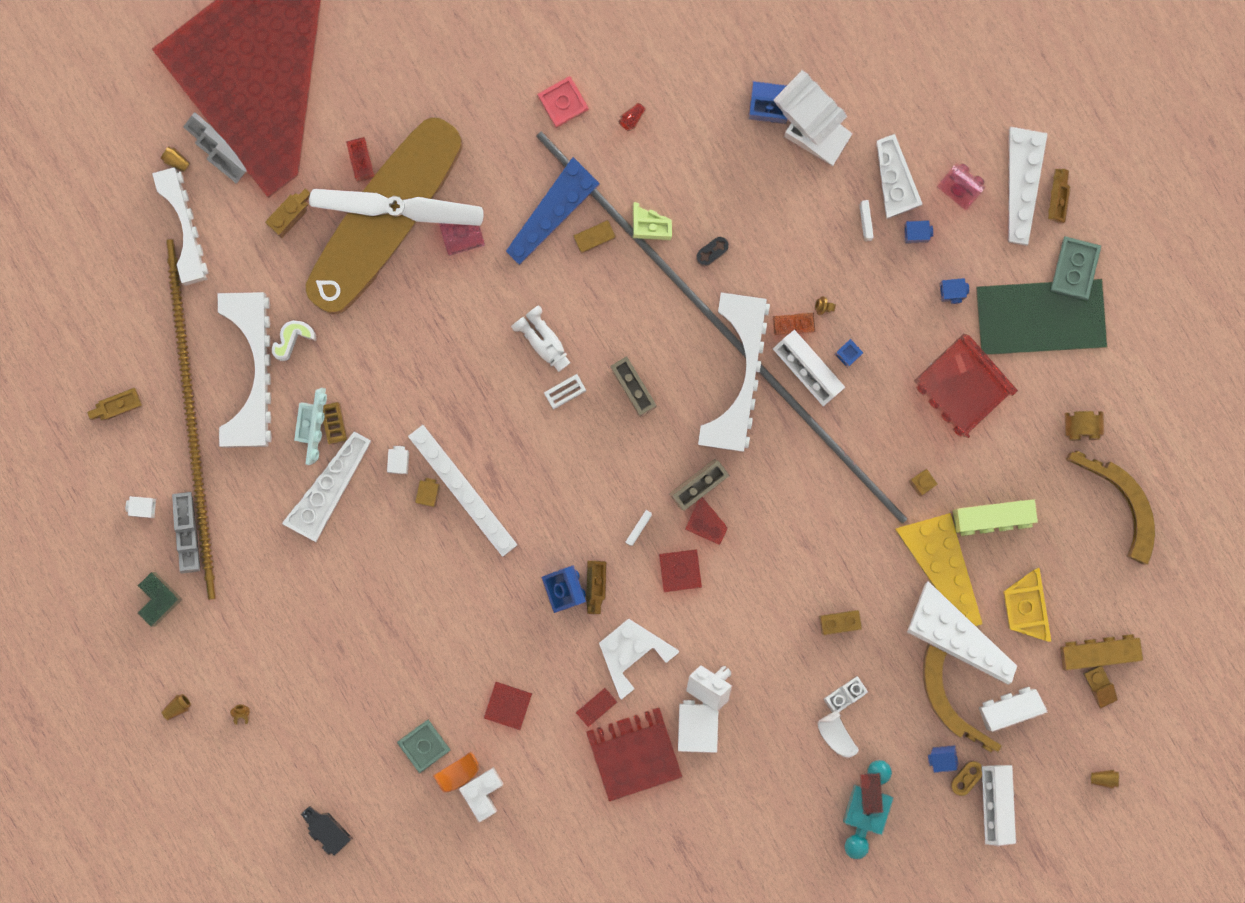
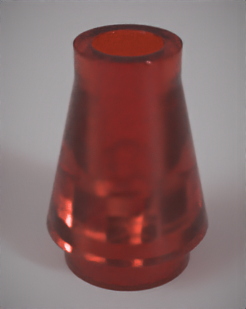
M636 103L635 106L620 116L619 124L627 131L635 129L646 109L640 103Z

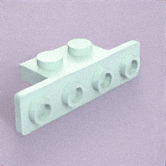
M320 388L315 391L313 405L303 402L299 403L294 441L308 443L306 465L315 463L319 458L318 443L322 438L320 428L325 416L323 406L327 401L326 388Z

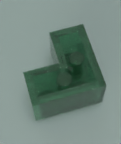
M151 572L138 585L151 599L138 614L151 627H155L182 600L156 572Z

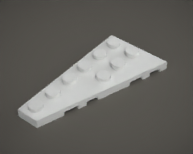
M929 582L925 583L907 632L1009 685L1013 680L1017 665Z

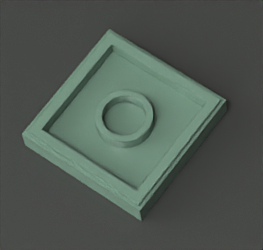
M429 719L397 742L419 774L451 751Z

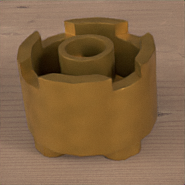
M1094 411L1074 412V416H1070L1068 412L1064 413L1065 436L1069 437V441H1080L1081 437H1089V440H1101V436L1104 435V412L1099 411V415H1094Z

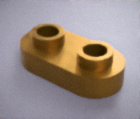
M976 761L966 763L952 780V791L959 796L968 794L982 777V765ZM975 767V774H970V768ZM959 782L964 784L962 789L957 788Z

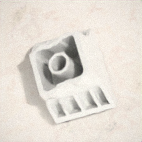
M803 70L774 99L776 105L782 110L783 115L817 146L847 117L843 109L838 107L835 101Z

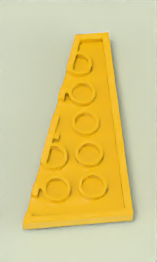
M951 513L895 528V531L904 541V544L934 587L975 626L983 624Z

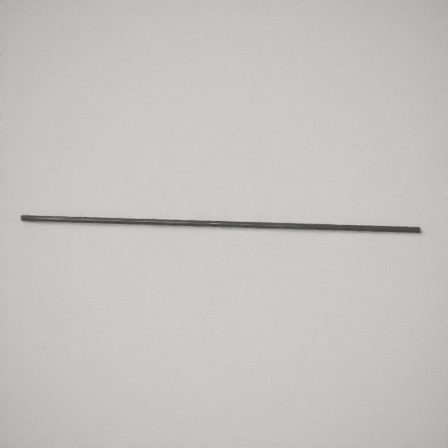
M541 131L536 137L566 167L569 160ZM595 189L591 195L746 358L744 346L643 238H633L632 226ZM761 364L759 373L903 524L908 518Z

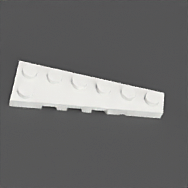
M1015 127L1009 128V243L1028 245L1048 133Z
M353 432L282 524L317 542L367 451L371 440Z

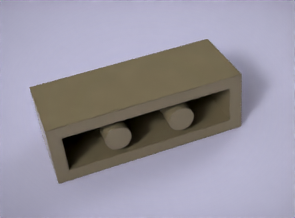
M627 356L610 366L640 417L657 407Z
M713 459L669 493V495L678 507L685 511L730 475L718 460Z

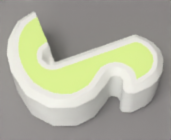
M293 320L285 323L280 331L282 343L278 344L275 342L272 346L273 356L280 361L288 360L298 335L316 341V333L308 324L302 321Z

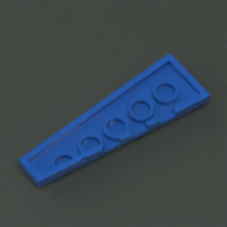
M574 157L569 161L507 248L506 252L519 265L600 185Z

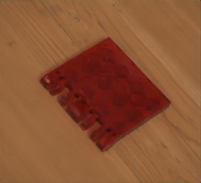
M659 707L652 709L657 723L653 725L649 711L645 712V718L648 721L649 727L643 729L639 716H633L637 731L633 730L629 717L616 721L621 734L619 737L616 736L613 724H608V729L613 739L605 741L603 729L598 727L597 731L601 743H598L594 729L586 731L609 802L682 778Z

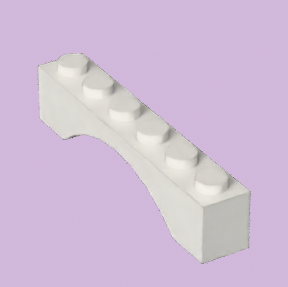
M175 167L152 173L157 192L173 205L182 224L183 248L177 263L181 283L186 286L207 280L208 268L206 263H202L201 256L204 254L201 245L197 244L196 238L199 235L196 226L193 227L191 220L194 219L191 208L188 209L186 201H189L187 191L182 188L181 183H184L182 173L178 172Z

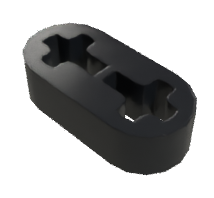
M717 237L700 249L696 256L698 264L709 266L724 255L729 247L728 241L724 237ZM716 242H724V250L718 249L714 252L713 249L717 246ZM709 252L712 253L708 257V262H706L705 260H700L702 257L701 253H704L705 255Z

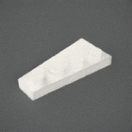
M895 134L877 140L886 219L922 206V201Z

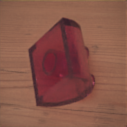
M956 163L937 187L966 211L986 186L980 176L974 177L969 173L970 169L967 165Z
M439 223L449 256L485 246L480 226Z

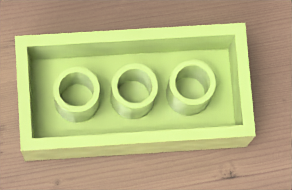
M1035 499L952 510L956 533H961V536L975 534L976 530H979L980 534L994 532V528H999V531L1013 530V526L1017 525L1018 529L1033 527V523L1038 522Z

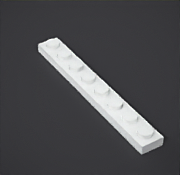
M422 425L408 436L501 556H505L515 548L517 543L426 427Z

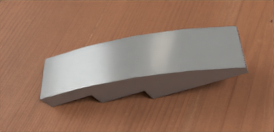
M194 112L183 128L197 138L195 144L209 155L207 160L237 183L247 171L225 140L204 119Z
M192 492L172 494L174 530L176 532L177 552L179 553L180 573L199 572V548Z

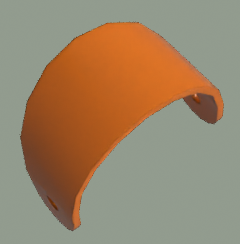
M470 752L450 766L434 774L433 777L443 792H451L468 783L477 774L480 766L473 753Z

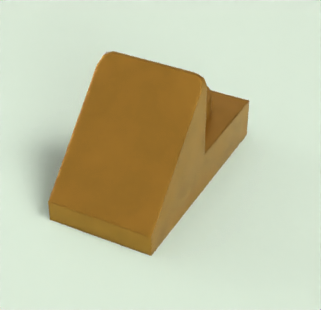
M1102 666L1083 673L1100 709L1118 701L1114 684L1110 683Z

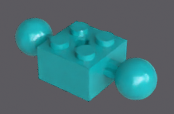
M883 760L873 761L868 766L867 776L871 781L869 789L854 784L843 822L845 824L857 827L855 835L850 836L844 845L846 854L855 860L864 858L869 852V843L866 839L868 831L880 835L883 834L893 801L892 796L880 793L881 786L887 783L892 776L890 765ZM871 805L872 812L866 814L864 807Z

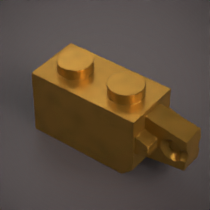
M305 188L299 195L297 193L293 196L290 194L265 223L283 238L306 213L310 192Z

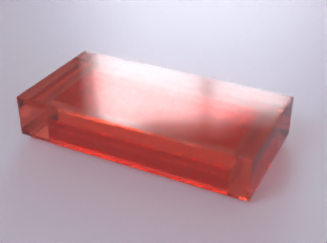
M604 688L581 707L576 714L589 727L613 707L617 701Z
M880 773L860 774L863 814L883 813Z

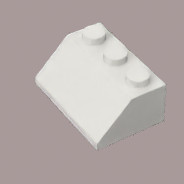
M1030 687L1020 689L1019 694L1013 696L1012 693L1001 696V700L996 702L993 699L982 703V707H979L986 730L995 731L1047 712L1037 690L1030 689Z

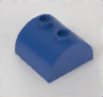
M574 565L542 576L554 613L586 602V592L581 588L579 582L580 575L575 570Z

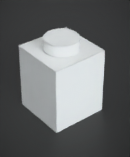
M393 446V449H388L387 472L408 474L409 451L405 450L404 446Z
M130 496L129 500L126 501L125 510L128 512V516L154 518L156 499Z

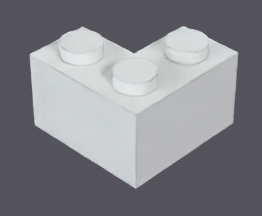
M494 767L459 789L479 822L497 811L488 796L489 793L503 785Z

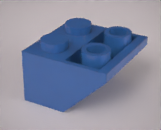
M753 81L748 119L786 124L788 119L783 115L782 110L776 105L774 99L787 85Z

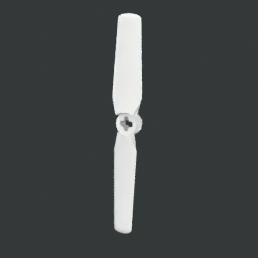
M313 189L309 196L311 207L369 216L387 213L392 216L404 215L416 222L480 226L484 217L483 209L479 206L421 197L402 200L396 196L386 198L378 193ZM395 201L400 205V208H397L396 211L391 208V204L393 205Z

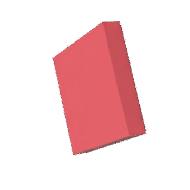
M571 76L537 94L556 128L589 110Z

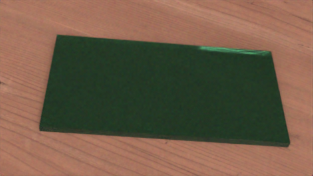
M1102 279L1093 280L1088 301L1050 292L1052 282L976 287L981 355L1106 348L1107 336Z

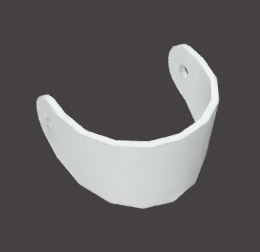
M837 710L818 721V729L821 736L837 754L848 758L858 753L859 749L846 731L840 719V713Z

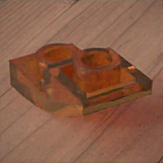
M814 313L773 316L774 336L789 335L794 330L798 334L815 332Z

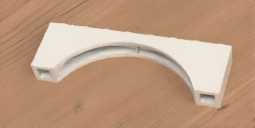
M264 292L218 293V313L233 321L242 330L251 346L255 362V378L247 402L233 419L219 427V446L222 448L268 447V442H271L272 439L271 431H268V423H271V412H268V404H271V393L268 392L271 376L270 373H267V366H270L271 362L270 354H267V347H270V335H267V328H270V317L267 316L270 300Z
M721 292L718 313L733 325L742 340L746 354V375L742 389L733 405L716 420L701 425L698 445L744 452V448L749 447L750 437H746L747 429L752 427L753 418H749L750 410H754L756 399H752L753 391H757L758 380H755L756 372H760L761 367L758 355L759 353L763 354L764 342L760 341L761 335L766 334L767 323H763L764 315L769 314L770 304H766L767 299Z

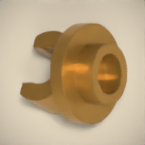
M822 296L820 299H817L815 310H817L818 315H823L824 312H834L836 304L828 303L827 298Z
M242 704L236 705L230 711L231 716L234 718V724L238 725V718H243L245 724H248L249 707Z

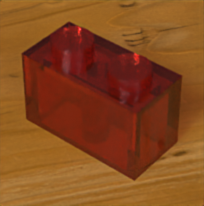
M365 137L346 141L356 181L361 182L372 179L375 176Z

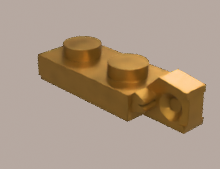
M1055 169L1053 177L1054 182L1051 190L1048 219L1057 223H1065L1070 193V185H1068L1069 170Z
M132 388L98 401L99 403L95 404L96 409L88 411L87 414L91 420L100 417L101 421L139 408L142 406L136 388Z
M587 561V614H601V604L606 597V561Z

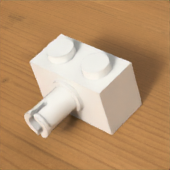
M700 666L689 676L686 691L715 711H718L729 700L732 685L725 680L731 676V671L729 668L726 669V666H722L719 671L713 674L703 666Z

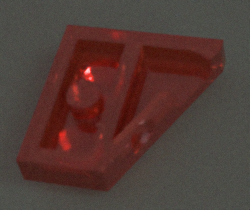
M703 497L697 501L685 530L718 545L721 544L728 529Z

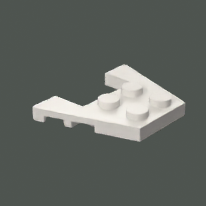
M630 619L626 620L599 643L620 699H623L635 689L623 675V672L649 650L654 648L666 663L679 653L676 648Z

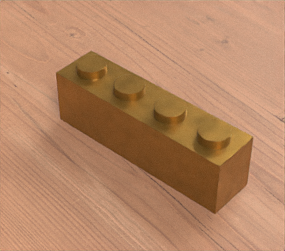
M1134 634L1122 635L1123 639L1115 640L1114 636L1103 638V642H1096V639L1084 640V644L1078 645L1077 641L1065 642V646L1060 647L1063 670L1143 661L1140 638H1134Z

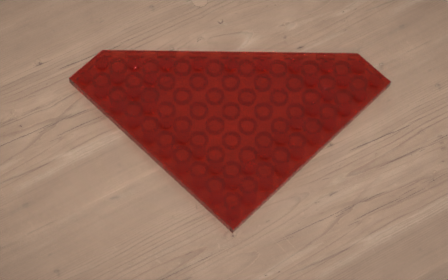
M215 0L152 48L153 52L211 126L238 156L248 173L268 198L299 175L321 0Z

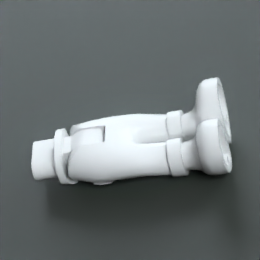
M538 305L527 313L526 317L533 323L544 340L540 339L524 317L515 322L511 328L515 332H523L538 355L548 362L551 367L554 366L560 372L570 364V361L567 359V354L564 353L563 346L558 337L546 325L545 321L541 320L542 308Z

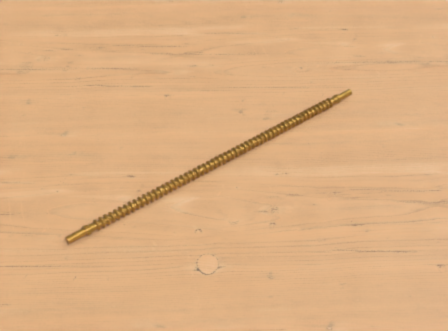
M174 239L166 240L167 264H169L170 269L168 270V273H170L168 278L171 279L169 284L172 285L170 287L172 292L170 294L173 295L171 300L174 301L171 305L174 306L172 311H175V314H173V317H175L173 321L176 322L174 327L177 328L175 331L177 336L175 338L178 339L176 344L179 345L177 347L179 352L177 354L180 355L178 360L181 361L179 363V366H181L179 371H182V374H180L182 380L180 381L183 382L181 387L184 388L182 391L184 396L182 398L185 399L183 404L186 405L184 407V410H186L184 415H187L185 420L188 422L186 424L188 429L186 431L189 432L187 437L190 438L187 442L190 443L188 448H191V451H189L191 457L189 458L192 459L190 464L193 465L191 468L193 470L191 475L194 476L192 481L195 482L193 484V487H195L193 492H196L194 497L197 499L195 501L197 506L195 508L198 509L196 514L199 515L196 519L199 520V523H197L200 526L198 528V531H200L199 536H201L199 541L202 542V545H200L202 547L200 552L203 553L201 558L204 559L202 562L204 567L202 569L205 570L204 581H206L208 600L216 599L214 588L215 576L212 571L214 568L212 563L214 561L211 560L213 555L210 554L212 552L210 546L212 544H209L211 538H208V535H210L208 530L210 528L207 527L209 522L206 521L208 519V516H206L208 511L205 510L207 505L204 504L206 502L204 499L206 495L203 494V491H205L203 486L205 484L202 483L204 478L201 477L203 474L201 469L203 467L200 466L202 461L199 460L201 458L199 455L201 451L198 450L200 445L197 444L199 442V439H197L199 434L196 433L198 428L195 427L197 425L195 422L197 418L194 417V414H196L194 409L196 407L193 406L195 401L192 400L194 398L192 392L194 391L191 390L193 384H190L192 381L190 376L192 374L189 373L191 368L188 367L190 365V362H188L190 357H187L189 352L186 350L188 348L186 346L188 341L185 340L187 337L185 332L187 330L184 329L186 324H183V321H185L183 316L185 314L182 313L184 308L181 307L183 305V302H181L183 297H180L182 291L179 290L181 289L179 283L181 281L178 280L180 275H178V259L175 254Z

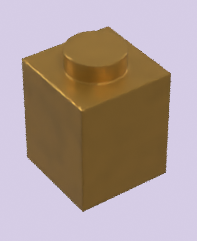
M927 469L909 480L919 496L924 495L938 485Z
M425 478V481L420 480L415 500L416 504L436 507L440 485L436 484L437 480Z

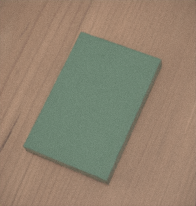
M1064 236L1050 292L1088 301L1101 245Z

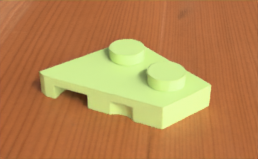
M634 202L632 206L633 238L671 240L672 220L658 215L657 212L651 209L647 211L639 207V203Z

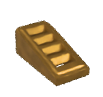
M340 403L324 405L323 413L325 416L323 423L328 444L347 441ZM336 409L337 411L336 413L331 414L326 413V411ZM338 417V420L328 422L329 418ZM340 425V428L330 430L329 426ZM333 433H342L341 436L331 438V434Z

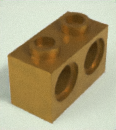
M859 610L819 616L822 635L862 629Z

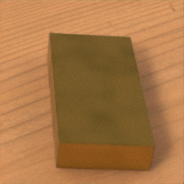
M608 220L573 235L581 254L616 238Z

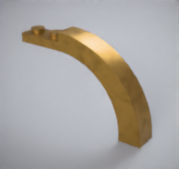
M1070 452L1066 458L1067 461L1106 479L1123 495L1130 508L1133 520V539L1126 557L1143 565H1148L1154 547L1155 523L1150 503L1140 485L1129 473L1112 462H1107L1105 467H1103L1104 463L1096 459L1091 461L1085 458L1086 455L1082 452Z
M928 643L923 661V682L928 701L936 716L958 737L962 738L966 732L965 737L973 742H976V740L983 743L982 748L990 753L993 750L999 752L1002 745L966 723L953 710L946 697L942 677L943 664L947 653Z

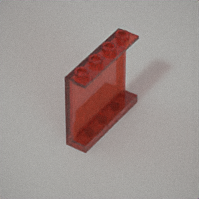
M962 334L914 380L917 384L916 389L923 396L926 394L930 399L928 401L934 409L938 408L942 412L940 416L947 423L950 422L954 426L953 431L959 437L964 436L966 438L970 437L968 433L1008 395L1013 396L1018 391L968 334Z

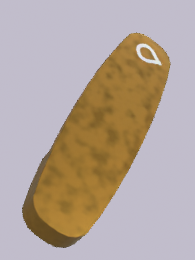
M431 117L424 120L394 151L363 192L378 193L386 198L396 196L402 200L416 197L432 199L442 188L462 151V140L459 132L454 126L443 119ZM395 201L393 205L391 204V208L396 211L397 208H400V205ZM348 212L327 243L306 282L305 291L308 298L326 313L340 314L345 312L377 278L378 272L412 230L416 221L404 215L392 216L389 213L369 216Z

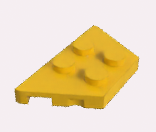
M1035 568L1003 591L1009 629L1050 642L1051 635L1040 568Z

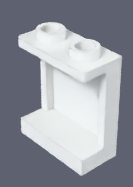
M683 700V704H679L678 751L717 752L718 711H715L705 703L695 704L694 700Z

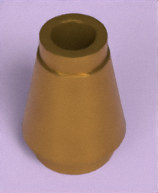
M169 146L160 158L164 161V164L175 167L183 172L190 165V162L175 148L172 149Z
M184 694L176 695L161 713L166 720H170L187 712L189 707H191V702Z
M1114 770L1091 772V784L1111 789L1119 787V772H1114Z

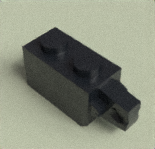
M311 806L301 813L309 825L308 830L310 832L308 834L315 841L319 840L323 844L322 849L328 855L332 854L335 856L353 839L330 813L320 814Z

